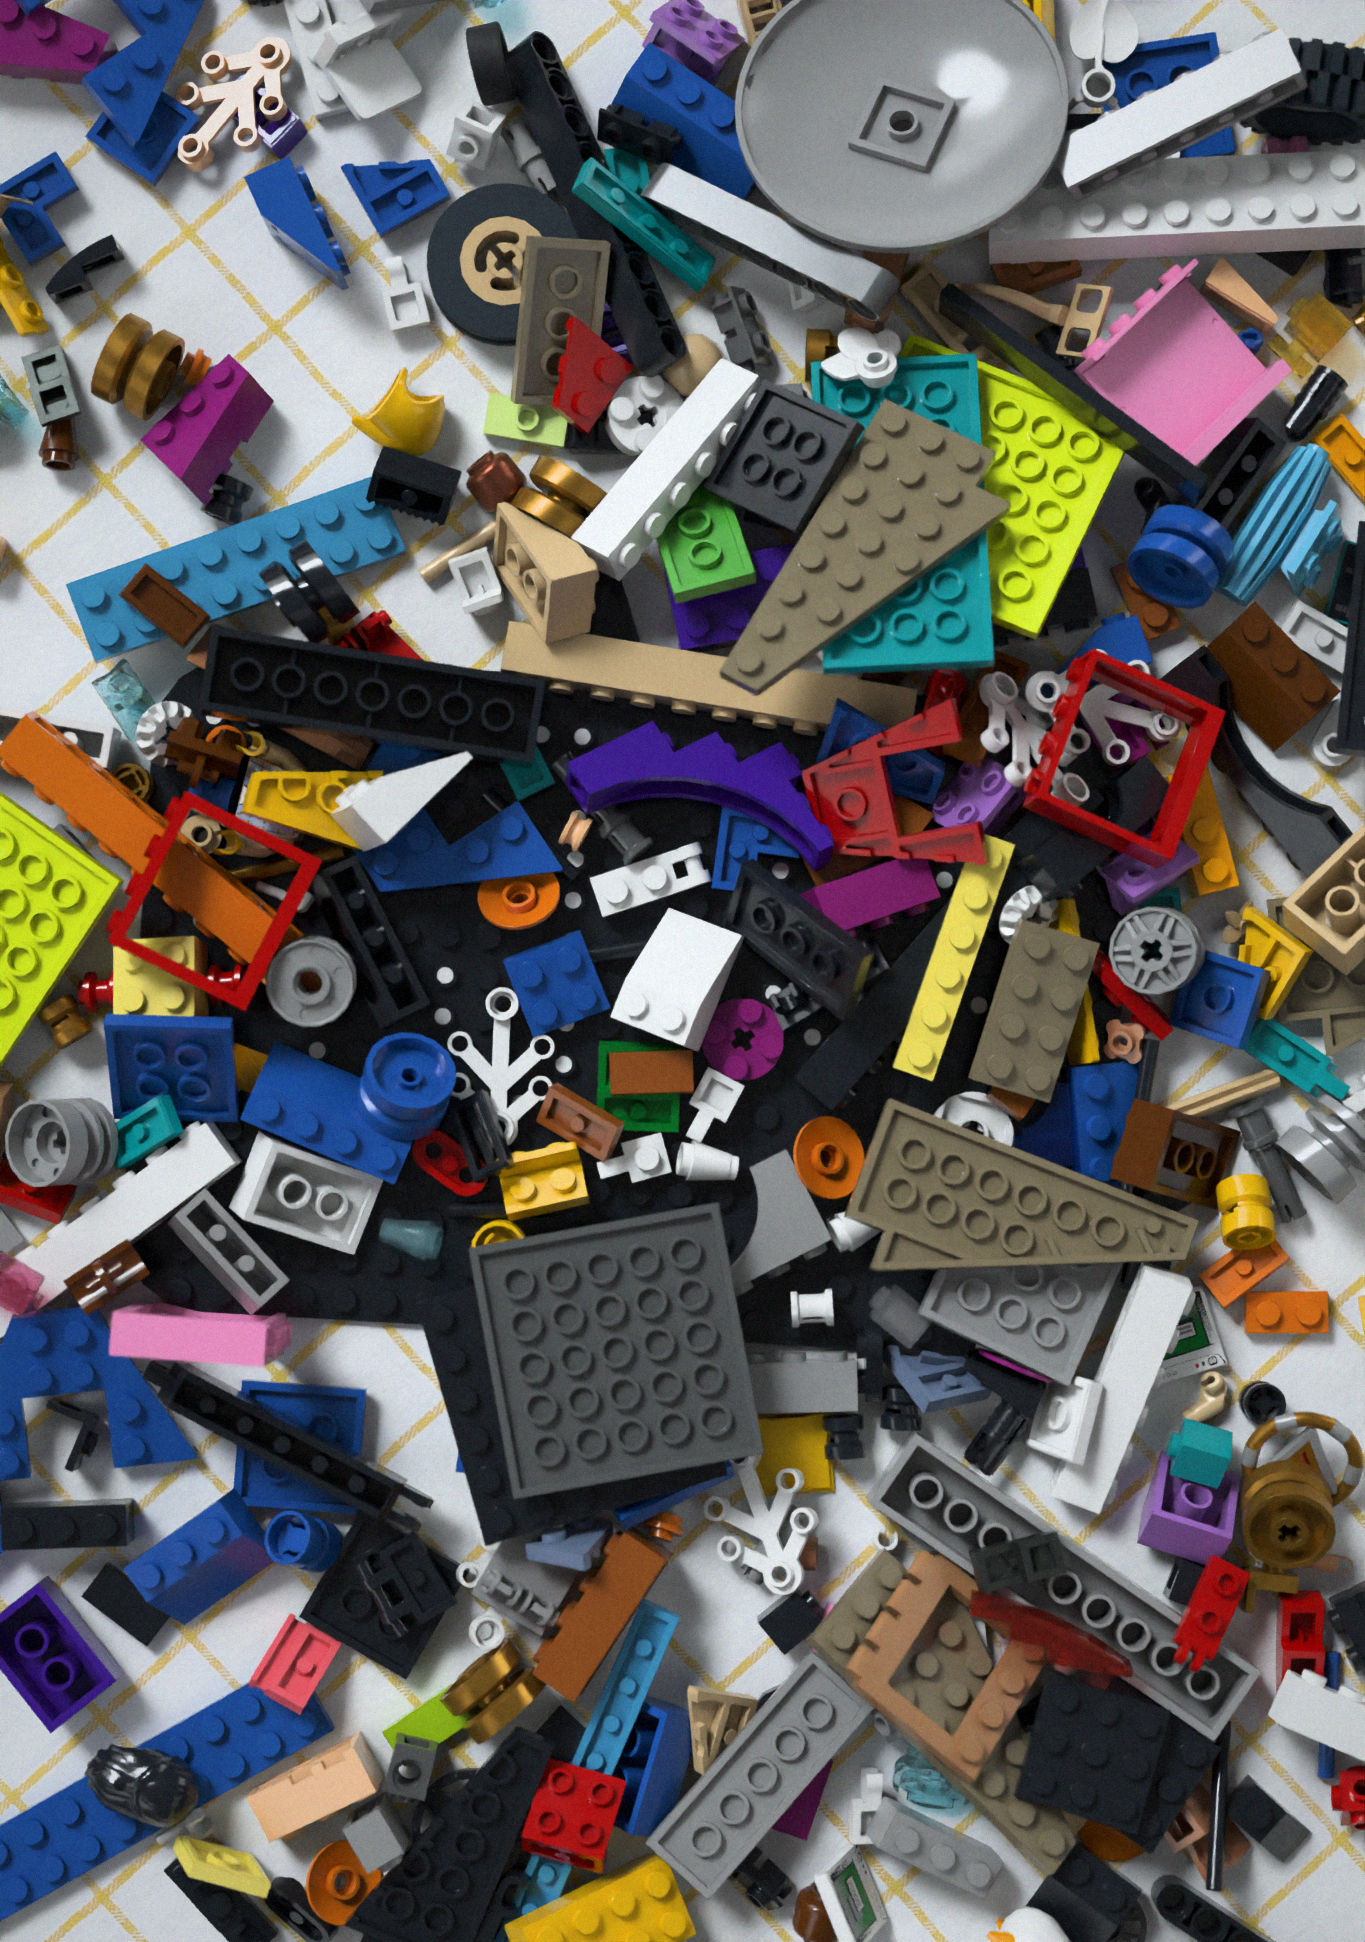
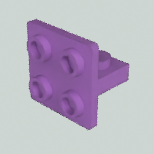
M670 0L653 11L649 18L653 25L641 46L645 48L649 42L713 86L717 83L732 54L742 48L746 41L743 36L738 34V29L732 23L724 19H716L704 10V5L698 0Z
M986 757L981 768L964 762L957 774L944 790L935 797L933 805L931 804L927 810L934 814L932 821L943 828L982 821L984 834L995 837L1026 799L1028 793L1023 790L1024 786L1016 787L1007 780L1004 766Z
M1146 821L1138 829L1142 834L1140 837L1150 840L1155 823L1149 825ZM1180 839L1172 861L1157 869L1114 850L1110 853L1114 860L1100 871L1099 874L1106 880L1112 908L1122 916L1170 884L1175 883L1187 874L1188 869L1198 864L1200 860L1198 853Z

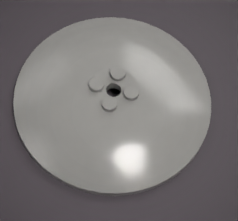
M792 0L769 21L755 40L746 57L736 89L735 121L741 154L749 173L770 203L788 219L808 232L841 246L877 253H913L948 247L975 237L1008 218L1034 194L1049 174L1064 140L1068 120L1069 94L1063 61L1053 38L1039 18L1021 0ZM899 120H908L913 124L909 130L903 132L896 131L891 127L894 122Z

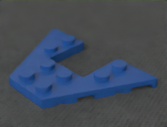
M51 0L15 1L24 13L29 16ZM113 0L141 37L84 75L81 84L132 148H135L139 142L204 0Z
M381 744L365 772L384 770L382 776L436 761L445 754ZM518 800L452 845L448 844L423 806L385 844L365 852L362 849L359 851L353 850L379 891L383 894L453 884L487 882L504 878H521V876L555 872L562 873L565 871Z
M81 1307L12 1314L0 1345V1481L31 1478L32 1470L23 1398L105 1390L114 1468L197 1459L198 1453L196 1447L192 1446L175 1422V1417L171 1411L162 1404L155 1388L149 1381L142 1378L144 1373L138 1369L132 1358L109 1355L111 1328L108 1326L107 1320L99 1308L87 1316Z

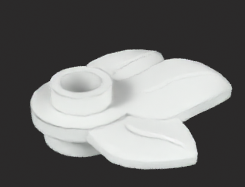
M861 327L846 328L838 335L840 353L821 362V367L828 375L841 381L860 378L868 387L879 388L886 386L894 379L897 370L896 356L902 346L900 337L891 329L883 330L874 336L867 329Z

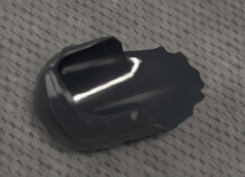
M110 1744L108 1749L104 1750L101 1748L96 1753L95 1757L88 1762L87 1770L84 1773L89 1778L87 1786L92 1789L96 1799L106 1809L119 1812L126 1817L137 1819L141 1823H147L148 1825L156 1827L175 1826L188 1818L198 1802V1776L184 1759H181L179 1756H171L161 1750L136 1749Z

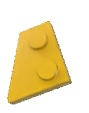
M1246 907L1242 920H1247L1245 944L1239 946L1238 961L1271 971L1257 1013L1264 1020H1270L1275 1017L1312 955L1313 950L1256 907Z

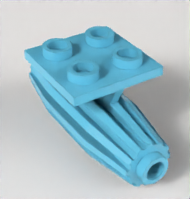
M1308 443L1307 447L1297 446L1263 485L1231 537L1234 543V555L1226 570L1219 577V583L1215 588V591L1222 597L1239 606L1247 607L1279 569H1281L1290 582L1294 595L1300 597L1306 587L1309 589L1314 587L1323 569L1319 565L1327 552L1333 554L1337 550L1344 536V532L1341 531L1342 520L1340 519L1338 503L1330 500L1323 511L1315 510L1333 467L1328 461L1329 453L1323 448L1312 443Z

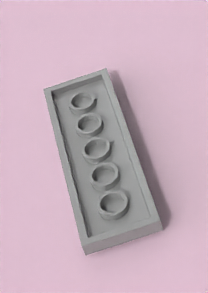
M810 1650L647 1838L645 1843L709 1900L870 1714L874 1707L850 1688V1684Z

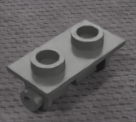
M728 286V293L723 292L712 297L714 305L711 308L721 334H726L732 330L736 331L737 336L724 341L731 363L750 372L755 370L754 364L771 366L772 362L769 357L771 344L765 332L760 330L755 315L758 313L754 298L744 288Z

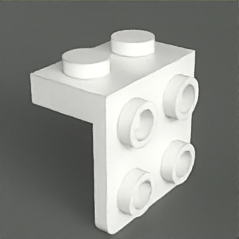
M397 9L370 14L364 10L355 20L347 24L344 21L336 22L325 31V39L314 56V59L360 122L370 121L417 98L422 91L420 82L388 38L401 17Z

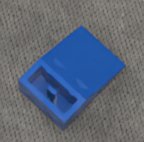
M287 157L245 176V181L270 234L343 291L348 289L344 276L351 272L337 240L329 243L327 240L334 237L320 203L314 206L311 205V202L317 200V197L303 166L295 169L290 157Z

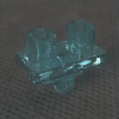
M123 658L110 672L91 683L128 740L134 742L136 741V729L139 720L156 703L129 661Z

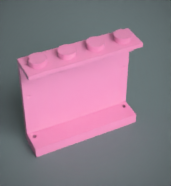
M1193 259L1183 268L1176 263L1158 279L1163 286L1157 292L1151 287L1133 303L1137 311L1131 317L1125 312L1107 328L1111 333L1108 339L1103 341L1098 337L1081 353L1086 360L1074 372L1084 383L1197 466L1292 369L1283 358L1268 368L1261 364L1187 279L1192 274L1191 270L1199 263L1196 259Z

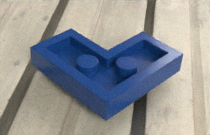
M56 151L0 184V194L34 203L33 205H25L11 202L1 216L3 223L30 266L35 265L66 246L45 210L80 190Z
M722 806L711 889L734 892L741 864L752 858L757 861L758 853L799 859V852L771 828L741 812Z

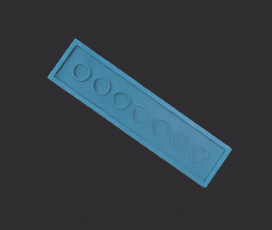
M371 477L73 581L66 584L94 661L97 664L169 638L119 597L120 592L145 563L208 613L211 619L206 623L207 625L273 601L271 598L273 596L272 592L258 573L272 562L277 561L286 567L294 579L298 577L300 573L289 560L288 550L304 538L335 578L405 554L406 549L390 507L384 508L382 504L376 505L374 501L368 503L366 496Z

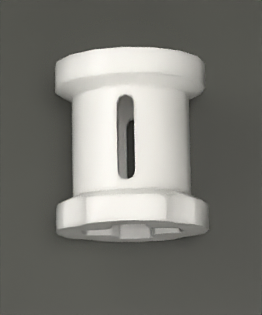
M832 1288L825 1289L824 1293L798 1294L797 1291L790 1292L792 1328L799 1327L803 1323L825 1322L827 1326H834Z

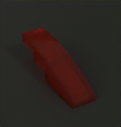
M971 1589L969 1601L970 1616L1008 1622L1007 1632L1009 1640L1047 1646L1046 1657L1048 1664L1132 1679L1133 1668L1130 1659L1095 1635L1054 1614L1022 1602L993 1594L980 1593Z

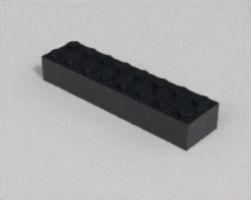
M212 626L198 710L203 716L452 756L468 752L473 757L472 759L531 768L546 680Z

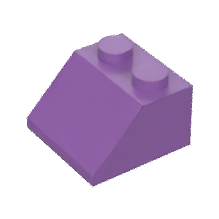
M1161 1451L1142 1509L1137 1543L1206 1565L1209 1556L1216 1555L1222 1558L1233 1537L1240 1476L1226 1471L1218 1489L1170 1475L1171 1457L1166 1456V1452Z

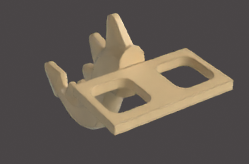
M954 283L956 287L968 296L972 297L976 294L984 298L995 299L997 302L1009 304L1015 310L1023 311L1034 319L1063 328L1056 354L1085 359L1081 354L1082 352L1067 350L1071 334L1077 329L1090 331L1091 334L1087 347L1100 337L1114 292L1112 287L1077 283L1070 309H1068L1065 305L1050 304L1028 294L1001 286L983 283ZM1088 290L1103 292L1099 309L1095 313L1079 311L1083 295Z

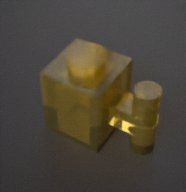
M1318 291L1309 301L1302 296L1286 313L1291 320L1283 330L1294 341L1289 345L1277 334L1266 346L1280 359L1283 358L1292 371L1303 379L1313 366L1302 355L1307 352L1318 363L1353 327V324Z

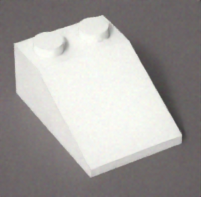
M463 752L385 775L369 783L362 779L355 786L353 784L350 785L335 799L339 807L330 816L363 852L385 844L473 757L468 752Z
M668 908L625 978L610 1017L699 1052L744 936Z
M258 1131L229 1208L243 1220L354 1255L383 1180L295 1142Z

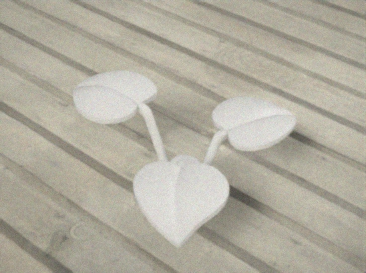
M1088 0L1072 22L1069 31L1071 50L1081 60L1095 59V69L1086 73L1082 80L1080 93L1076 94L1068 102V113L1081 102L1092 108H1100L1107 104L1112 110H1120L1117 99L1113 97L1115 79L1108 70L1104 69L1102 62L1103 60L1112 64L1122 62L1133 53L1139 37L1138 25L1134 15L1123 0ZM1180 151L1167 158H1180Z

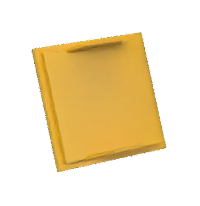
M829 1412L757 1414L764 1454H762L761 1461L755 1469L765 1496H776L778 1491L776 1477L785 1468H797L804 1476V1485L796 1494L834 1491L832 1460L825 1459L824 1445L830 1441V1438H828V1434L823 1430V1416H828ZM788 1473L785 1477V1483L789 1488H793L795 1485V1477L791 1473Z

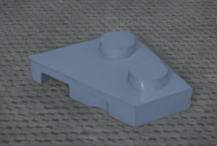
M895 1345L886 1346L883 1352V1361L923 1413L986 1400L992 1392L990 1388L963 1368L967 1359L965 1357L953 1355L948 1357L924 1350L921 1351L919 1357L900 1354L899 1347Z
M594 1515L570 1521V1523L562 1527L543 1530L540 1537L525 1543L527 1559L586 1571L592 1566L590 1556L599 1557L613 1536V1523L597 1520Z

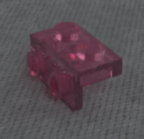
M0 1250V1306L16 1315L36 1311L44 1298L42 1294L38 1293L45 1279L44 1275Z

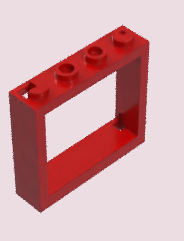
M1093 648L1079 659L1075 657L1067 670L1065 679L1069 681L1066 693L1059 696L1053 707L1051 716L1056 719L1051 732L1047 731L1039 744L1037 753L1042 755L1037 769L1034 768L1026 779L1023 790L1028 794L1023 807L1157 869L1172 861L1226 711ZM1091 678L1191 725L1150 840L1048 793Z
M185 791L182 799L174 796L163 816V819L169 821L162 837L157 834L153 835L143 855L150 859L143 874L137 871L134 872L124 891V894L130 896L123 912L118 909L114 910L104 931L111 934L107 941L109 944L245 1012L322 860ZM191 809L301 865L236 992L126 937Z

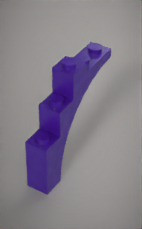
M651 721L567 762L565 784L586 815L617 803L643 798L680 797L712 802L741 812L771 828L792 845L814 871L829 865L834 846L833 836L825 824H819L811 812V806L807 797L802 792H799L803 774L801 772L803 771L801 763L794 754L787 752L781 742L739 762L734 747L730 743L725 744L716 731L675 752L674 744L669 735L665 732L661 733L655 723Z

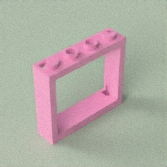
M139 1301L112 1312L109 1355L264 1367L284 1354L287 1347H291L293 1336L291 1334L292 1323L286 1322V1313L280 1312L272 1316L198 1312L168 1303Z

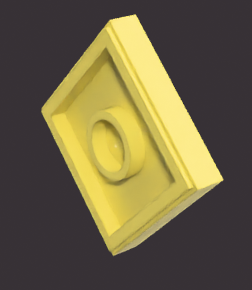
M177 1834L172 1849L188 1877L259 1897H267L271 1883L253 1854L191 1836Z

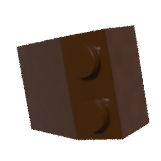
M1134 1098L1131 1110L1126 1116L1125 1130L1119 1149L1113 1158L1110 1178L1217 1210L1216 1186L1227 1178L1241 1131Z

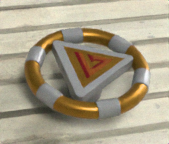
M1294 1411L1275 1416L1263 1423L1251 1434L1245 1443L1241 1458L1244 1480L1257 1469L1261 1447L1269 1438L1278 1432L1307 1427L1301 1433L1289 1436L1284 1443V1448L1269 1462L1293 1460L1307 1463L1320 1471L1330 1484L1333 1507L1348 1498L1360 1482L1364 1468L1361 1446L1352 1431L1335 1418L1315 1412ZM1317 1429L1325 1431L1344 1446L1347 1452L1348 1463L1343 1480L1338 1486Z

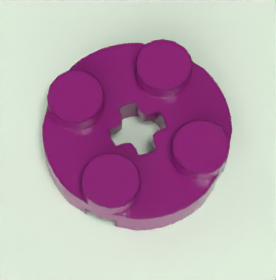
M736 998L716 1007L704 1036L702 1048L707 1061L717 1072L735 1080H752L763 1076L776 1065L783 1051L784 1032L775 1013L768 1006L754 999ZM741 1028L744 1032L749 1030L753 1032L755 1037L750 1040L752 1046L750 1050L745 1051L741 1046L737 1048L732 1046L731 1041L736 1038L734 1030Z

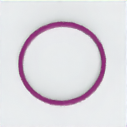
M979 1349V1354L1036 1379L1053 1383L1052 1379L1033 1372L1005 1357H997L998 1355Z

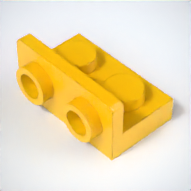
M556 1142L539 1150L512 1152L511 1155L515 1167L509 1170L504 1169L499 1174L509 1222L590 1203L582 1161L576 1142Z

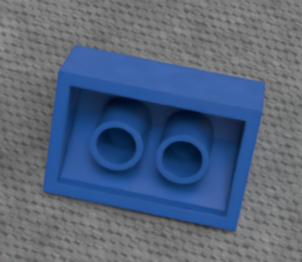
M233 1488L125 1566L123 1570L148 1604L185 1625L274 1561L266 1552L264 1544L265 1531Z
M649 1696L646 1697L612 1775L626 1781V1788L614 1824L615 1827L633 1836L649 1837L676 1806L692 1752L688 1710L670 1702Z

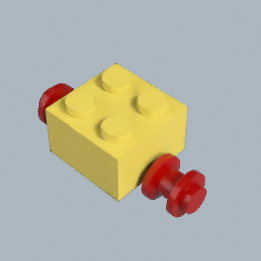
M195 936L132 939L235 992L248 969L247 965L245 966L237 963L234 971L223 972L219 964H211L208 969V945ZM113 946V971L109 979L99 980L96 972H87L83 981H79L77 987L80 1005H85L89 1013H97L101 1004H111L113 1014L208 1017V993ZM209 994L212 1005H222V1000Z

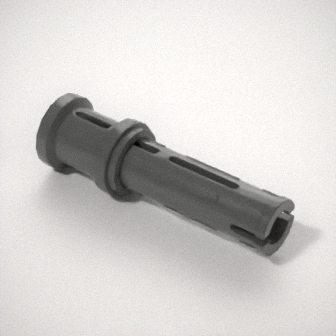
M571 751L560 757L550 767L564 784L567 762L575 759ZM614 804L590 813L600 826L598 829L599 835L603 839L608 838L622 854V862L626 866L641 856L654 843L651 837L645 838L630 820L631 814L628 810H619Z
M1256 1098L1234 1107L1228 1113L1230 1118L1236 1119L1245 1139L1242 1144L1244 1149L1248 1153L1254 1154L1263 1177L1269 1181L1271 1195L1281 1216L1282 1223L1291 1222V1217L1297 1220L1306 1215L1307 1211L1303 1207L1281 1154L1275 1146V1143L1279 1140V1134L1276 1129H1271L1262 1108L1265 1102L1263 1098Z

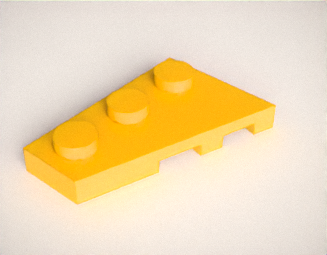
M384 770L367 772H253L250 776L240 813L359 851L361 848L334 821L330 814L339 807L335 799L352 784L355 786L362 779L369 783L382 777Z

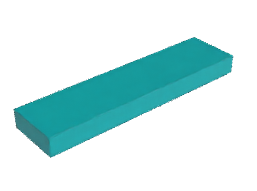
M592 157L582 165L571 191L693 290L698 292L705 287L716 258Z

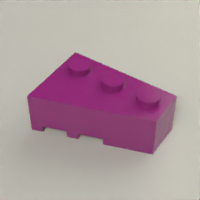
M0 0V75H8L16 79L29 77L49 79L50 82L82 85L81 80L84 75L114 56L118 51L109 34L57 11L42 6L27 16L15 0Z
M228 354L173 409L157 422L141 441L176 478L207 506L212 498L209 490L220 473L227 475L233 465L229 460L241 441L245 443L249 441L274 401L252 375Z
M919 858L896 859L812 888L800 894L801 897L852 937L857 936L855 929L868 924L869 930L872 931L893 923L891 916L904 911L906 918L926 912L929 910L927 902L941 897L927 859Z

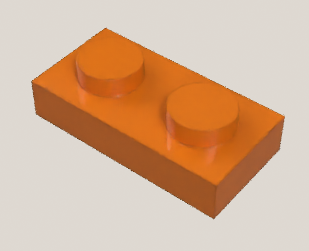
M1276 1240L1269 1245L1253 1250L1232 1249L1201 1272L1198 1278L1223 1310H1225L1288 1263L1290 1257Z
M1249 1291L1243 1296L1244 1333H1329L1328 1291Z

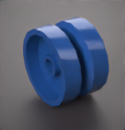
M1169 504L1157 508L1150 517L1143 530V536L1135 544L1127 559V570L1133 581L1146 594L1159 602L1176 608H1198L1204 606L1212 596L1219 583V577L1226 570L1234 555V543L1229 533L1212 517L1200 510L1185 505Z
M401 1032L385 1036L373 1045L366 1058L363 1075L357 1089V1108L364 1122L376 1133L393 1140L412 1141L426 1137L436 1130L446 1113L449 1099L456 1083V1066L449 1052L435 1040L416 1033Z

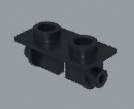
M619 103L616 106L609 104L606 110L603 108L599 109L597 140L642 158L647 162L656 165L661 163L672 165L673 149L679 150L684 140V135L678 133L679 129L677 127L669 126L655 119H652L646 127L643 125L645 115L628 109Z
M1365 248L1324 249L1325 278L1323 288L1326 294V303L1348 309L1352 308V304L1363 303V296L1365 295V264L1353 265V259L1364 257Z
M755 1846L728 1879L732 1881L736 1879L747 1889L745 1896L759 1909L764 1910L766 1908L769 1911L781 1908L783 1904L776 1897L779 1896L783 1900L790 1894L793 1889L788 1883L790 1878L770 1859H766L759 1869L753 1864L763 1853Z

